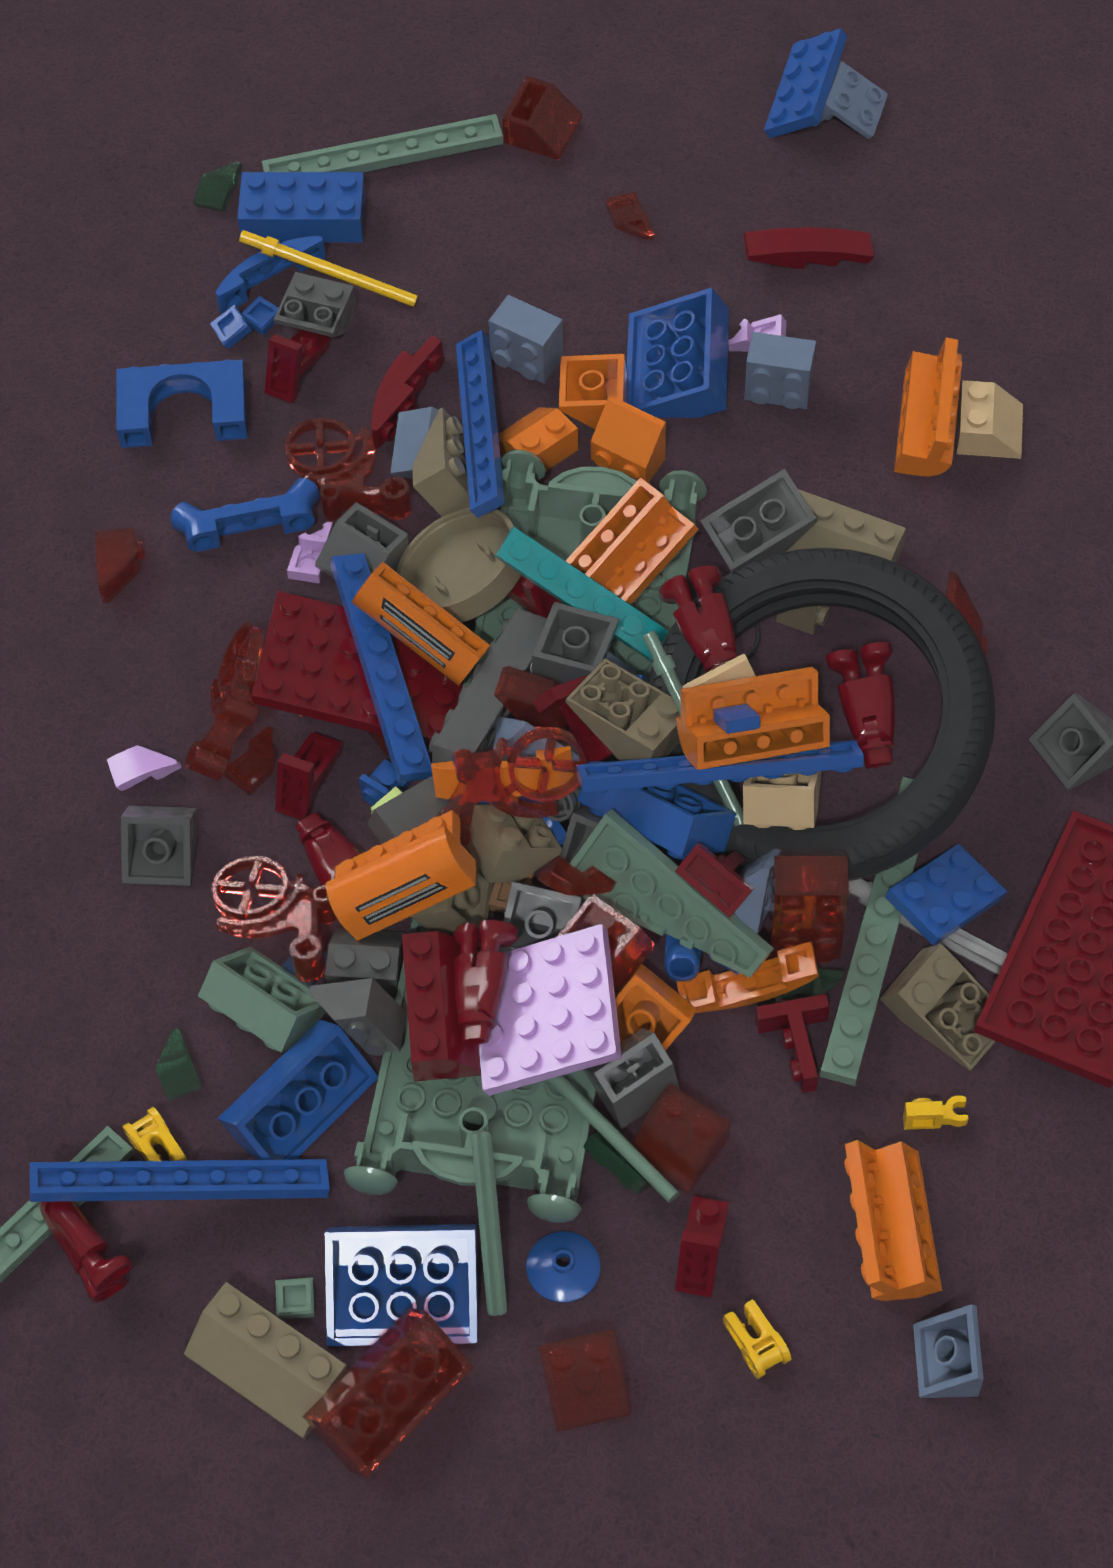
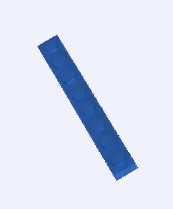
M483 330L456 344L470 511L477 518L488 512L495 511L498 507L505 504L489 337Z
M360 553L332 556L330 566L397 781L399 783L427 779L432 776L430 758L390 633L351 603L357 592L371 575L365 555Z
M850 740L830 742V747L702 770H697L687 760L685 755L577 765V779L583 793L588 792L600 795L607 793L608 790L617 789L639 791L643 787L650 786L674 788L678 784L683 783L708 785L716 780L728 779L733 782H742L750 777L763 776L769 779H776L782 777L783 774L798 773L809 776L816 774L818 771L827 770L848 772L852 768L863 767L864 754L857 742Z
M326 1159L30 1162L29 1164L30 1202L328 1198L330 1190Z

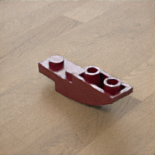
M431 335L413 356L402 351L385 374L378 389L372 411L371 430L373 446L377 449L385 441H391L395 437L398 413L417 409L415 393H418L423 388L425 379L432 372H437L441 368L444 356L440 339Z

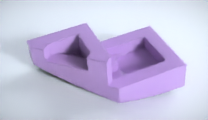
M333 522L322 524L323 529L311 535L305 532L298 536L299 545L295 546L287 569L288 579L320 583L323 571L315 567V562L333 529Z

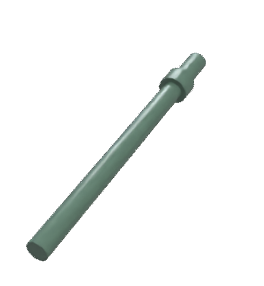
M654 630L643 635L642 638L654 660L651 664L657 676L661 675L681 715L680 689L683 688L673 669L676 665L671 655H666ZM728 779L713 781L725 807L736 813L734 826L742 824L743 810Z
M563 1075L544 1080L546 1084L551 1083L668 1203L676 1199L679 1192Z

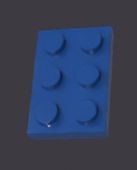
M957 844L890 888L885 898L934 946L1000 902L1005 897L1007 890L960 844Z

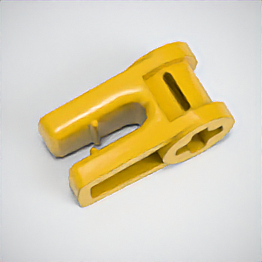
M155 1107L147 1110L148 1114L132 1125L128 1122L122 1126L127 1138L135 1150L143 1156L145 1161H162L161 1155H157L153 1149V1146L156 1144L163 1146L169 1155L170 1161H188Z
M752 1299L745 1303L744 1313L748 1320V1325L753 1327L759 1338L754 1339L745 1329V1324L741 1323L734 1312L725 1314L723 1322L742 1352L743 1358L751 1372L759 1379L765 1376V1371L780 1362L786 1364L791 1361V1354L783 1338L773 1329L756 1302Z

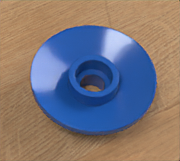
M560 1231L544 1236L535 1243L527 1257L526 1272L531 1286L539 1295L553 1302L568 1303L583 1298L594 1288L600 1276V1258L595 1247L585 1237L573 1232ZM564 1257L569 1259L570 1264L566 1267H560L556 1262L559 1258Z

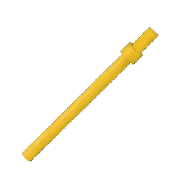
M245 230L240 235L239 242L262 250V254L274 257L276 255L412 307H414L418 295L280 244L279 240L267 236L264 238Z

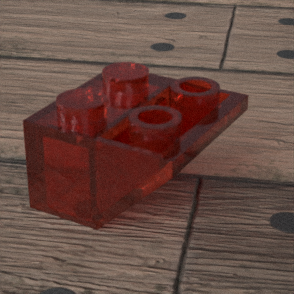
M526 76L502 118L504 143L559 160L582 119V113L554 84Z

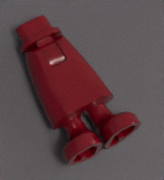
M711 565L693 568L688 573L691 584L699 597L701 607L697 608L692 600L690 588L684 575L674 576L659 589L660 598L664 603L677 604L679 607L673 612V616L690 648L704 666L706 673L738 657L732 621L724 594L714 593L713 591L721 581V573L717 566Z
M874 642L861 647L860 653L867 673L866 678H861L860 661L856 651L844 649L831 652L826 656L827 667L841 674L845 681L837 689L851 734L864 754L866 769L893 764L891 750L895 748L893 742L895 730L894 690L892 677L890 675H883V668L892 655L891 644L888 642Z
M315 812L296 824V829L301 835L300 843L305 848L310 865L327 895L326 882L335 878V866L347 859H352L362 854V852L332 826L329 820H323L320 814Z
M483 920L480 922V927L472 923H464L454 931L453 941L460 948L461 954L454 959L455 1003L458 1015V1028L463 1030L462 1043L465 1045L488 1043L490 1030L495 1028L494 1020H496L508 963V956L503 952H499L500 947L514 944L517 941L518 935L517 927L511 923Z
M76 1201L41 1202L40 1211L46 1225L68 1257L75 1274L80 1275L92 1302H103L122 1290L128 1283L125 1275L133 1267L130 1258L124 1255H118L110 1259L104 1258L108 1242L95 1229Z

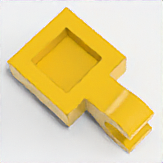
M953 1096L945 1105H943L942 1101H932L929 1098H918L911 1102H906L903 1113L904 1130L941 1128V1125L956 1127L967 1125L968 1115H958L953 1111L956 1107H965L966 1097Z

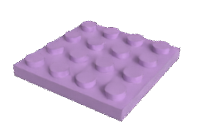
M602 924L505 952L508 956V963L496 1020H494L495 1028L490 1030L489 1042L479 1044L482 1089L488 1096L622 1059L608 930Z

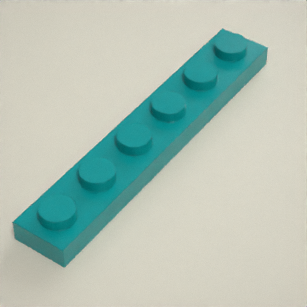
M511 528L495 553V558L565 605L618 618L619 624L613 637L650 662H654L642 636L655 630L662 644L669 632L667 629L517 528Z

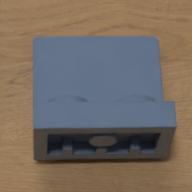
M841 61L838 64L819 124L824 120L829 121L833 116H836L861 135L870 139L874 136L888 94Z

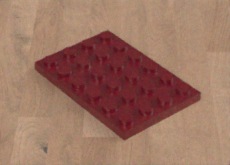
M277 591L250 703L383 735L344 607ZM390 633L425 746H429L433 735L436 732L440 733L443 729L448 711L450 709L455 710L458 705V698L463 688L464 680L459 686Z

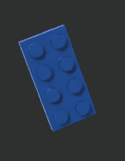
M842 28L831 32H824L819 36L800 40L793 44L764 128L765 133L770 138L819 124L847 40V35Z

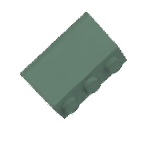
M251 946L213 960L198 994V997L206 1001L212 1010L225 1014L234 1020L240 1029L253 1033L262 1039L268 1048L279 1052H284L294 1045L326 1012L309 993L310 985L287 972L283 967Z

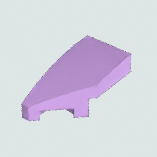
M782 314L758 320L751 324L744 318L739 324L741 326L739 332L732 339H728V351L749 352L753 332L786 336V320Z
M138 745L107 759L115 786L121 791L127 790L150 776L159 780L182 768L181 763L176 759Z

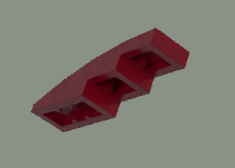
M800 227L745 232L743 236L747 260L795 269H804L808 262L837 266L841 259L866 264L870 263L874 257L869 232L838 228Z

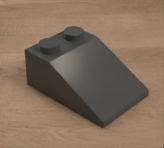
M783 469L700 521L729 569L733 572L759 559L786 552L818 520L786 469Z

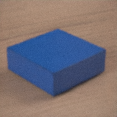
M258 296L242 314L252 329L265 335L276 324L274 323V317L279 307Z
M235 305L231 306L210 323L218 338L227 349L234 346L252 331L240 309Z
M747 704L713 709V721L727 734L760 728V716Z

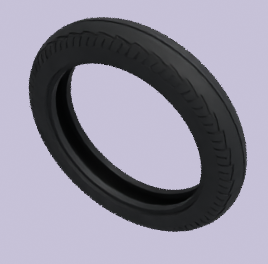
M810 548L783 552L749 563L721 578L720 583L713 591L714 593L724 594L732 621L735 640L756 624L772 616L803 607L837 606L868 613L891 624L905 634L928 660L941 688L943 710L939 735L927 763L904 791L881 808L848 822L814 826V828H806L804 830H793L786 826L758 828L750 824L742 823L738 826L733 824L725 852L714 854L718 857L722 853L728 856L733 851H738L746 858L739 867L742 869L774 848L780 849L782 851L776 876L777 881L796 884H833L865 878L888 870L908 860L930 845L955 821L972 797L987 765L994 737L995 695L992 676L979 640L964 616L939 589L917 573L888 559L854 550ZM697 597L694 603L698 608L701 607L699 597ZM675 622L663 640L662 647L666 655H671L676 665L673 669L683 686L706 674L704 666L684 638L677 622ZM652 666L647 683L671 697L661 675L657 676ZM679 743L667 757L685 755L681 744ZM713 782L708 785L682 784L725 807Z

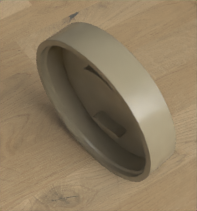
M470 507L454 511L434 521L413 539L399 561L397 573L461 623L471 620L497 605L513 589L521 576L494 557L511 528L515 526L508 516L497 509L479 518L470 511Z

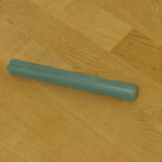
M477 1131L472 1133L471 1141L486 1306L489 1315L497 1316L507 1313L492 1136L490 1131Z

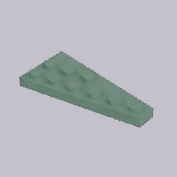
M613 809L608 811L555 885L564 890L571 888L583 894L582 898L589 902L595 903L598 901L611 907L615 914L661 936L666 933L680 940L679 944L686 948L692 949L695 947L710 954L712 960L750 978L774 948L736 915L733 914L729 918L675 872L678 865Z

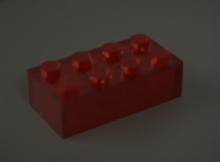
M774 856L768 921L769 945L774 949L769 954V959L778 957V950L810 941L814 947L816 962L828 963L834 959H840L849 899L847 856Z
M409 1308L302 1417L350 1472L368 1478L474 1366L428 1312Z

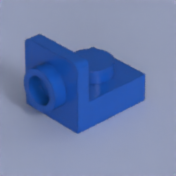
M386 759L382 761L369 777L362 774L358 779L361 796L371 806L375 805L395 786L401 792H404L413 782L398 783L393 765Z

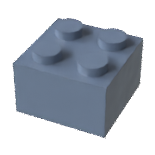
M507 295L488 320L491 359L500 367H509L520 372L528 380H537L545 384L560 364L561 356H564L563 319Z
M753 332L746 361L744 400H749L756 404L783 405L789 409H807L813 380L816 341Z

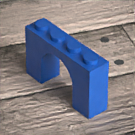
M243 359L116 369V428L121 448L153 446L152 419L156 407L165 398L183 392L199 394L210 401L212 404V422L216 441L248 439L246 376Z

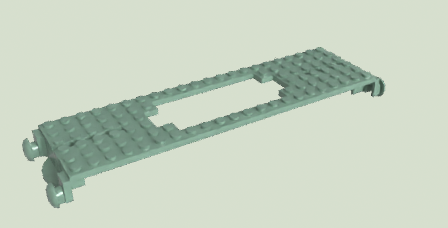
M512 450L501 457L505 504L501 505L500 511L508 516L515 528L566 561L637 481L621 471L605 467H579L562 472L552 479L549 485H540L537 481L543 478L546 472L541 458L525 450ZM674 470L660 480V491L675 510L696 525L697 501L706 496V485L703 479L693 472ZM694 535L631 605L668 631L676 622L673 612L679 607L677 604L664 603L660 598L659 589L665 582L677 575H684L687 580ZM505 596L497 605L477 617L474 633L490 645L492 641L497 642L504 621L506 619L510 620L517 608L527 612L530 611L508 596ZM613 637L608 652L636 671V675L646 677L647 682L652 662ZM487 650L464 679L463 687H469L471 684L473 671L479 663H484ZM532 680L517 703L528 706L532 690ZM468 817L460 821V835ZM460 837V843L465 848V844ZM596 901L592 906L589 927L602 924L608 930L615 990L627 919L615 914L611 907ZM412 919L409 933L430 932L415 919ZM403 960L395 1001L407 1012ZM407 1012L400 1051L385 1052L383 1055L365 1141L357 1142L354 1154L356 1166L345 1169L344 1177L351 1188L368 1195L390 1193L398 1183L395 1174L399 1170L434 1175L438 1179L461 1186H476L471 1135L477 1131H490L496 1185L538 1191L539 1194L532 1195L527 1199L528 1208L531 1213L545 1221L564 1223L573 1221L582 1210L576 1201L580 1189L591 1124L551 1083L546 1084L544 1081L490 1096L482 1089L481 1076L414 1082ZM584 1070L563 1075L594 1106L596 1090Z

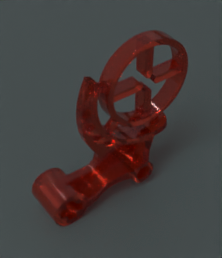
M314 418L298 424L289 432L285 441L287 462L295 472L302 475L301 478H307L317 485L321 495L323 515L327 520H338L342 516V511H348L356 502L375 514H385L393 520L404 519L411 513L410 488L405 479L390 477L384 480L381 486L367 487L363 484L375 463L374 440L368 428L362 427L360 428V433L353 435L350 428L338 420ZM316 429L319 449H317V467H312L300 463L293 456L315 454V444L294 443L304 433ZM323 429L337 431L347 439L325 442L327 453L347 452L342 459L328 466H324V452L322 449L324 446ZM363 440L362 451L353 462L356 454L355 442Z
M246 622L239 627L230 640L220 664L217 680H212L210 687L211 711L215 717L214 723L201 741L196 740L191 745L185 760L186 769L216 781L220 780L227 768L236 738L247 725L251 726L254 724L258 716L259 707L254 706L251 696L255 680L259 678L255 666L263 644V630L261 627Z
M541 727L522 735L512 748L507 746V739L499 738L492 751L471 753L467 749L456 751L453 754L452 760L459 783L449 798L448 806L441 809L437 816H441L451 810L460 818V843L465 848L471 839L470 824L473 809L477 802H489L504 813L522 818H542L559 814L556 802L554 801L569 795L579 786L577 765L586 764L585 755L579 741L571 733L563 729ZM544 738H547L544 751L546 762H551L554 771L574 773L568 782L552 790H546L549 772L547 767H542L541 760L539 758L518 756L526 746ZM557 739L568 742L576 749L579 762L553 760ZM504 755L508 756L507 769L512 782L507 787L504 786L500 779V765ZM514 767L541 769L537 789H530L523 785L516 778ZM517 790L521 795L528 799L546 803L528 802L518 798L512 793Z
M262 856L243 857L225 865L216 874L212 883V895L215 906L225 917L217 919L216 928L224 933L243 938H264L287 931H296L299 933L298 937L291 942L289 947L294 973L299 980L304 982H313L320 979L326 970L321 945V930L323 924H330L337 919L327 896L326 885L318 886L317 888L304 885L302 873L297 874V880L288 881L287 874L279 863ZM252 869L249 876L250 887L256 890L257 896L272 897L274 899L262 907L249 910L253 900L251 890H246L244 882L227 881V879L242 870ZM263 869L275 873L282 880V886L258 884ZM290 889H294L291 897L288 899ZM219 892L243 894L239 908L234 909L224 904L219 898Z

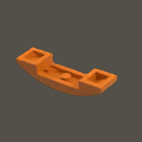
M570 746L536 750V757L468 766L466 759L431 763L436 798L449 800L484 801L514 798L550 790L574 780Z
M810 941L778 950V957L764 961L750 978L741 973L736 975L731 971L713 975L710 970L700 972L691 981H676L678 993L697 1009L695 1013L738 1008L780 996L809 983L819 976L813 944Z

